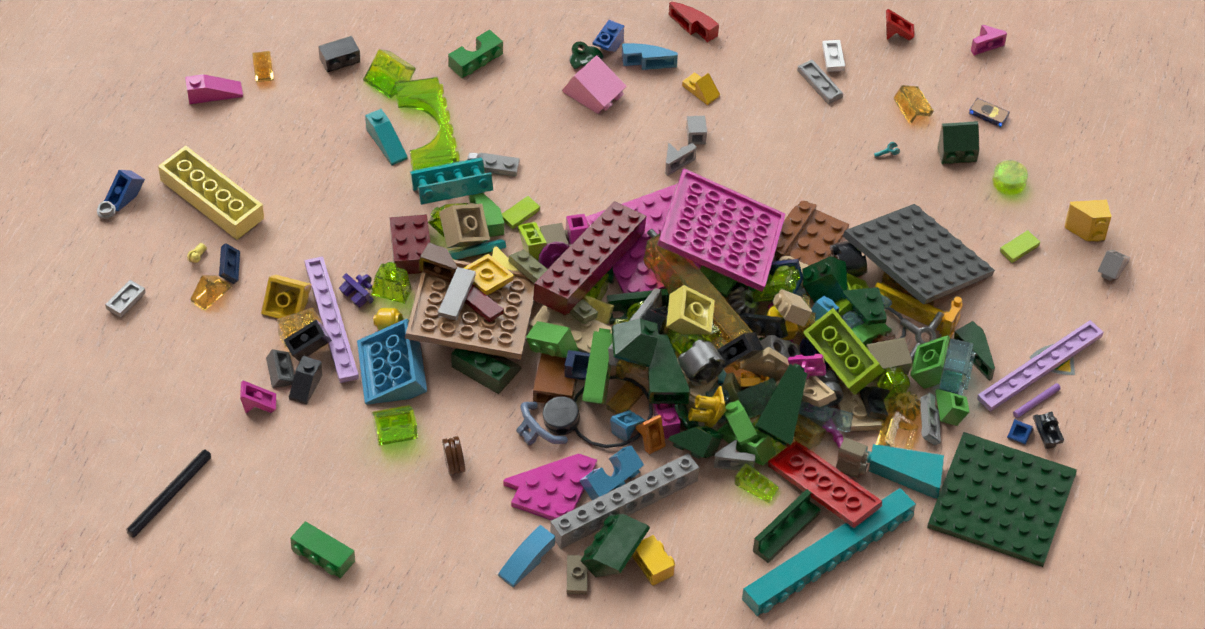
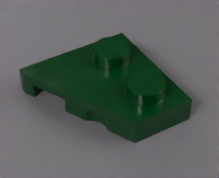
M879 287L843 290V299H847L852 304V309L861 316V319L867 325L886 323L887 317Z

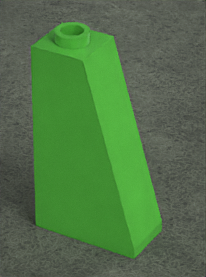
M599 328V332L594 331L582 401L606 404L611 370L608 348L612 344L610 329Z

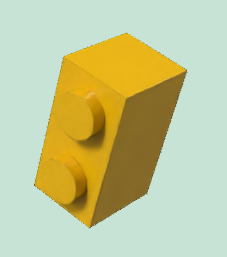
M654 535L643 539L632 557L651 585L654 586L674 576L675 561L672 556L667 555L664 545L660 540L657 541Z

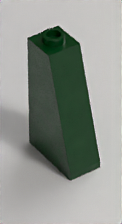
M658 334L653 359L648 368L649 404H689L690 390L668 335Z
M789 364L754 426V429L769 435L770 438L786 447H789L793 442L808 374L798 364Z

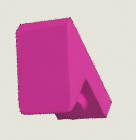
M981 25L979 36L972 41V54L978 55L1005 46L1006 31Z
M244 380L241 382L240 399L245 413H248L254 407L269 413L276 410V393Z

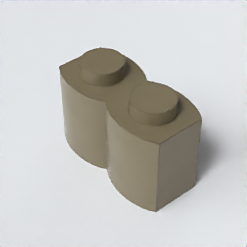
M844 438L838 452L836 468L842 473L857 479L860 474L864 475L868 465L866 462L870 455L867 452L868 446Z

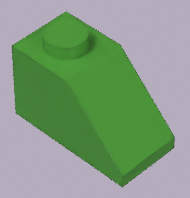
M737 400L725 406L726 412L723 415L740 446L758 438L740 401Z

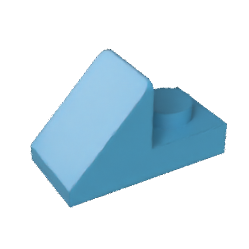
M631 410L614 415L610 419L611 432L616 437L626 441L630 439L635 427L645 422V419Z

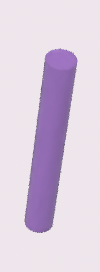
M1058 383L1054 384L1013 412L1014 417L1019 418L1061 390Z

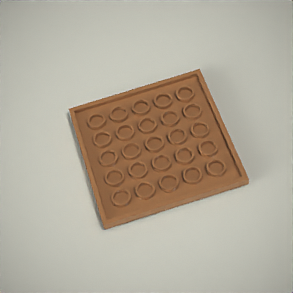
M454 260L457 267L464 268L467 265L471 264L469 262ZM508 270L514 275L513 281L487 295L504 309L503 315L488 322L464 303L458 319L453 320L438 316V310L451 281L422 272L405 339L521 360L534 302L535 283L522 272Z

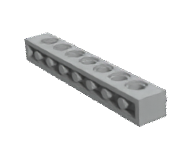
M688 453L552 520L550 533L555 536V542L562 549L602 529L605 525L604 521L611 515L624 514L629 516L697 482L699 467Z

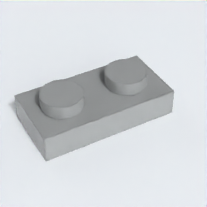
M129 280L105 304L106 309L122 318L146 293L145 288Z

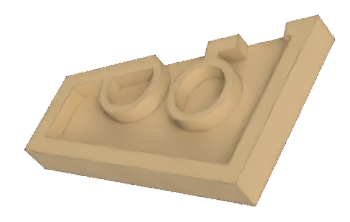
M809 376L806 379L802 401L821 407L836 400L835 392L819 378ZM780 380L773 383L774 390L776 389Z

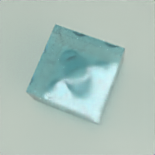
M950 339L940 390L962 396L963 389H968L976 353L972 351L973 343Z

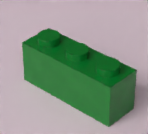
M306 521L290 538L291 549L295 554L306 557L313 565L321 566L328 574L335 575L340 579L355 562V550Z

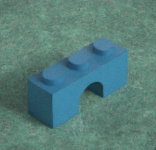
M632 445L622 448L609 458L614 468L612 476L607 475L601 467L594 469L579 480L591 500L609 493L614 488L617 489L625 484L624 480L628 477L631 479L640 473L639 469L644 464Z

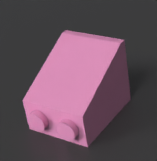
M596 55L572 77L562 91L599 114L602 110L606 112L613 105L612 101L614 99L618 101L624 95L622 91L627 86Z

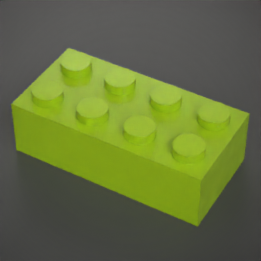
M834 308L803 332L854 395L885 371Z

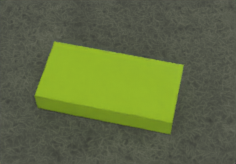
M527 196L502 213L504 223L513 230L539 212L540 206Z
M1027 230L1000 247V252L1013 263L1039 247L1040 241Z

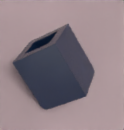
M568 350L564 377L586 380L590 353Z

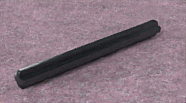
M203 449L126 528L127 534L131 537H136L211 459V453Z

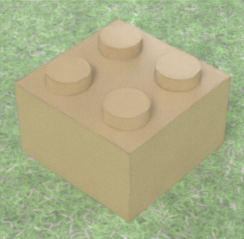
M482 204L452 205L439 212L447 248L469 247L490 240Z

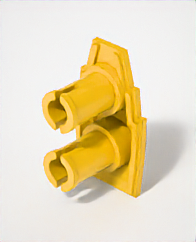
M718 387L713 397L697 395L695 407L706 408L707 410L691 408L688 413V420L704 422L705 426L713 427L726 412L722 387Z

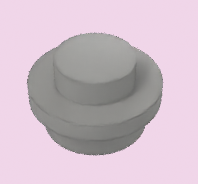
M103 201L98 205L97 214L100 218L109 219L115 215L116 208L111 202Z

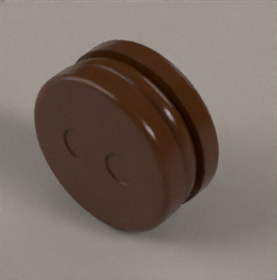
M459 436L442 439L449 475L459 473V471L460 473L465 472L466 468Z

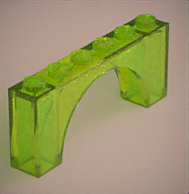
M438 77L395 83L398 108H414L426 112L436 120L440 127L437 135L431 142L420 148L410 150L412 171L460 162L459 152L454 149L457 148L456 139L451 136L453 135V126L448 123L450 121L449 110H445L447 108L446 97H442L444 94L443 84H439Z

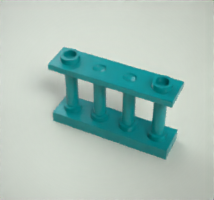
M482 157L410 171L413 191L418 190L421 205L494 191L491 172L485 173Z

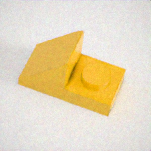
M694 72L682 81V86L706 105L720 97V92L709 73L701 77Z

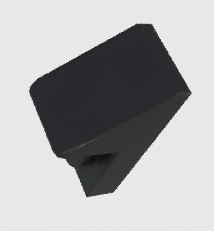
M874 386L864 387L859 392L867 416L885 420L888 412L884 400L890 393V390Z

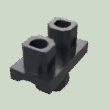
M1052 411L1043 415H1033V420L1045 449L1055 448L1057 444L1064 442L1058 426L1059 422L1054 417Z

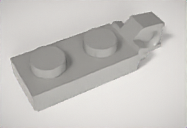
M469 153L467 160L482 157L484 169L487 173L491 172L508 176L517 175L520 158L487 153Z
M928 393L920 399L921 434L925 440L933 445H937L941 442L939 410L935 408V396Z

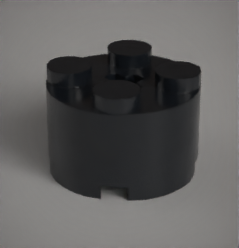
M848 240L830 245L832 256L846 262L848 274L859 277L867 273L866 256H862L861 251Z

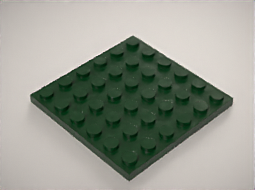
M963 432L927 528L1043 567L1077 469Z

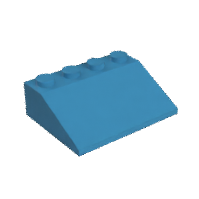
M408 319L357 340L364 400L367 405L412 399L427 392L420 341L405 339L409 323Z

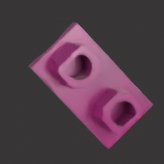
M815 354L814 356L796 355L795 357L788 358L789 364H798L805 369L804 372L808 373L806 379L809 376L826 375L824 356L822 354Z

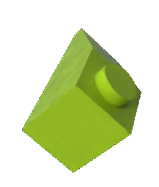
M532 222L518 225L524 250L539 261V254L547 245V242L537 223Z

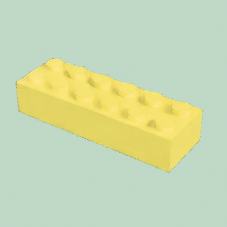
M184 146L158 166L160 181L236 240L264 219L262 203L187 146Z

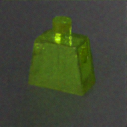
M393 262L381 264L374 278L371 295L406 304L412 291L407 271L396 267Z

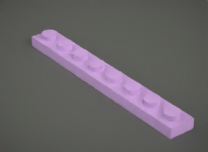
M322 256L304 260L322 325L332 340L328 345L339 383L359 379L358 371L324 258Z
M1089 320L978 394L977 400L991 412L1100 339L1104 332Z

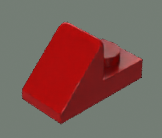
M887 9V40L896 33L909 41L914 38V24L892 10Z

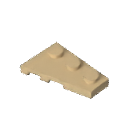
M770 347L740 362V369L778 381L781 380L789 366L788 358Z

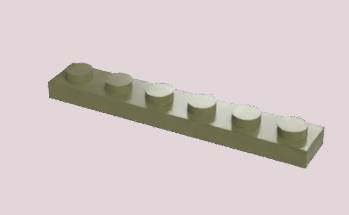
M524 249L509 255L508 261L533 283L548 270ZM583 299L569 312L582 324L594 320L598 316V311Z

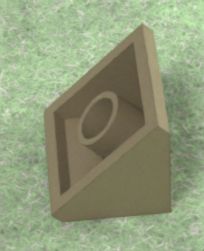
M905 338L867 344V349L885 370L871 382L909 374L913 362Z

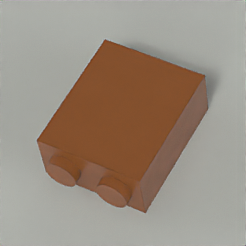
M541 353L533 387V402L547 403L549 400L561 396L573 400L577 379L564 377L566 358Z

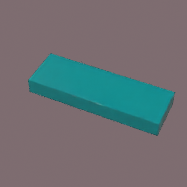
M499 239L448 252L453 259L457 260L492 252L496 246L500 250L505 249L506 242Z

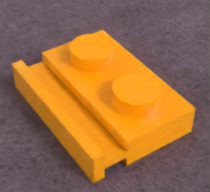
M743 372L741 376H736L740 386L761 385L760 382L769 385V377L761 375L760 378L752 372Z

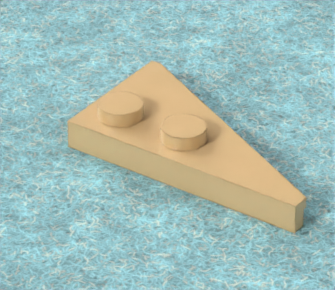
M837 375L843 392V399L837 404L843 431L880 430V421L867 416L862 400L857 394L854 395Z

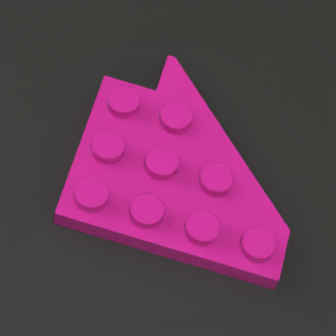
M578 453L505 478L503 486L517 490L511 501V507L551 521L576 509L585 490L579 480L595 469L597 459Z

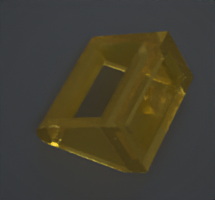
M895 411L883 421L876 445L900 448L893 443L897 429L900 428L909 431L904 449L912 450L919 427Z

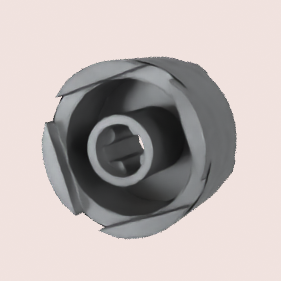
M698 340L693 343L691 349L678 357L680 367L695 386L702 385L700 382L705 380L707 383L714 380L724 369L722 364H725V361L711 342Z

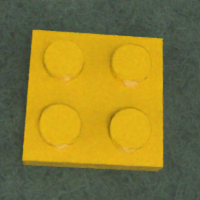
M489 254L464 267V269L476 271L473 285L486 295L507 285L514 279V275Z

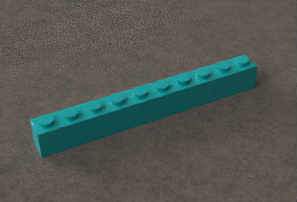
M901 488L897 489L882 499L881 508L855 528L844 523L743 588L742 600L756 616L768 613L777 603H783L794 592H800L811 581H817L825 572H831L842 561L846 562L856 552L866 549L868 544L873 541H879L888 531L892 532L902 522L911 520L914 516L916 503Z

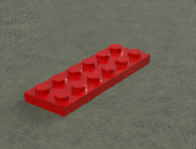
M797 440L768 461V467L803 492L806 489L811 491V498L853 528L882 507V500Z

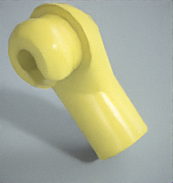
M199 243L194 250L188 252L187 260L194 263L199 262L200 256L207 250V247L203 243Z

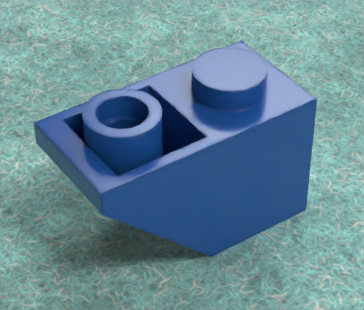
M608 20L592 45L607 51L616 52L624 41V25Z

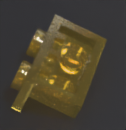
M902 85L894 96L896 104L908 122L912 123L917 116H931L934 112L918 86Z

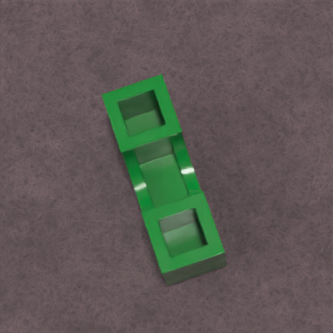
M489 29L476 37L477 51H468L461 46L449 53L448 67L458 76L464 78L493 59L500 57L503 54V41Z

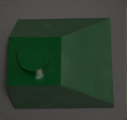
M639 318L613 325L611 327L613 357L649 368L658 341L657 323Z

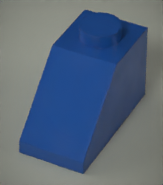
M118 170L104 201L111 202L115 206L116 211H120L138 195L145 179L132 170Z

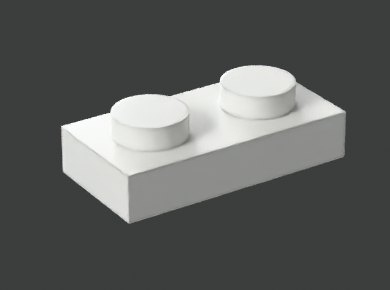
M840 40L822 41L827 72L845 71Z

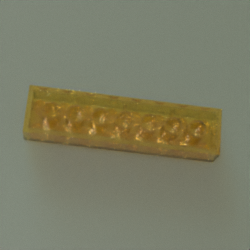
M661 233L647 240L644 264L653 271L656 279L664 284L669 294L685 285L715 300L712 333L703 335L713 342L716 350L744 333H752L751 329L692 260L658 246L657 243ZM740 362L732 365L736 371L740 369Z

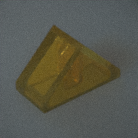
M202 275L190 300L205 311L229 290L231 285L216 275Z

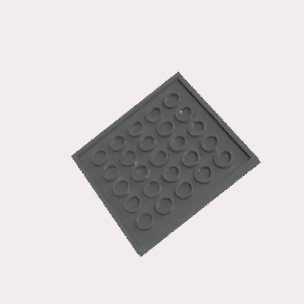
M915 204L849 228L843 233V237L922 304H927L991 277L995 271L986 261L977 256L973 250L966 247L961 240L954 237L946 228L942 227L933 217L926 214L921 207Z

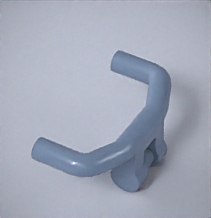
M523 402L520 409L524 420L516 429V432L525 438L524 441L528 445L534 444L538 436L552 444L567 443L568 439L566 436L550 434L531 416L529 410L537 409V402Z

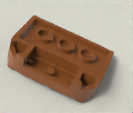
M801 201L791 210L783 222L774 254L776 261H779L783 256H791L794 259H799L804 264L811 265L831 256L830 245L840 243L844 231L849 229V224L816 210V204Z

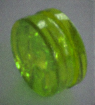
M1002 161L995 167L992 179L993 185L1003 194H1019L1026 187L1028 171L1023 164L1017 161Z

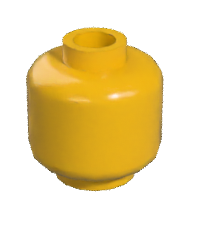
M380 308L373 317V323L379 331L403 320V315L397 308Z

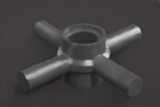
M938 312L928 327L918 328L905 318L901 321L900 325L915 334L917 344L910 353L912 362L914 361L917 346L927 343L922 340V333H928L930 341L936 339L935 330L942 321L943 313ZM949 348L947 349V354H946L947 357L949 356V354H950L951 351H952V350L949 349Z

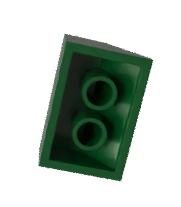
M455 348L451 353L452 368L497 394H500L522 369L521 366L503 356Z
M624 514L611 515L604 521L605 525L594 536L595 540L585 549L584 556L580 561L595 577L621 573L650 527Z

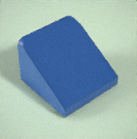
M1014 419L1007 438L1026 445L1033 426Z

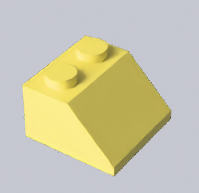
M683 285L670 294L666 327L680 334H711L715 300Z

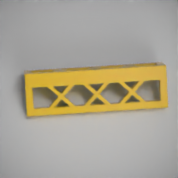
M877 283L875 288L879 287L883 305L889 306L895 311L927 326L930 325L938 312L945 314L944 311L929 304H922L918 299L884 283ZM942 321L940 322L936 330L940 331L943 325Z

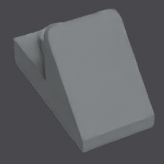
M668 143L665 174L668 176L696 159L697 147L691 143L677 151Z
M734 440L715 453L714 468L747 472L754 471L755 454L736 452L737 440Z

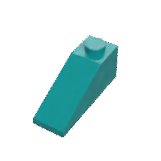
M379 109L365 115L366 130L389 163L395 165L407 160L408 156L384 111Z

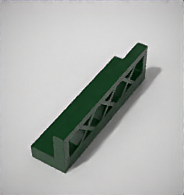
M680 287L661 289L662 306L668 308L670 294ZM653 290L607 295L606 303L614 305L612 312L620 311L624 314L619 318H613V314H611L610 324L630 321L634 316L631 311L639 309Z
M806 489L754 538L753 552L767 563L820 514L821 509L810 501L811 491Z

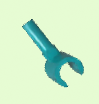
M890 142L887 148L874 153V156L876 158L887 153L898 155L900 149H893L898 145L895 142Z

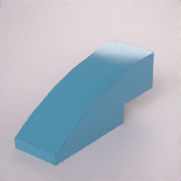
M622 44L623 66L641 65L642 70L677 67V52L648 44Z
M539 525L511 555L498 573V576L510 586L515 587L541 563V557L555 546V536Z

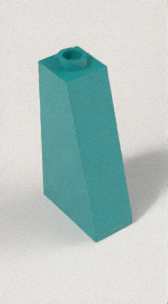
M873 444L872 452L868 451L870 455L866 462L870 463L869 472L938 499L944 455Z

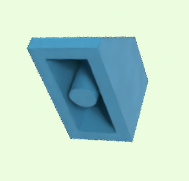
M823 296L813 305L808 321L814 324L832 308L839 314V307L835 305L833 300Z

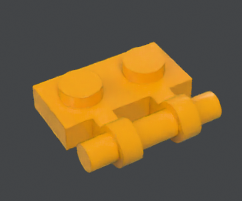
M960 297L954 298L950 311L945 312L942 318L943 325L939 332L942 335L941 337L948 335L951 339L955 332L963 306Z

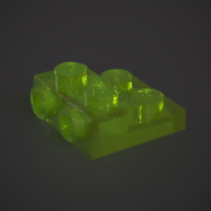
M781 266L777 268L774 276L768 275L762 292L755 289L753 293L754 302L774 300L775 295L781 289L793 293L796 289L797 281L800 280L798 269L796 270L795 266Z

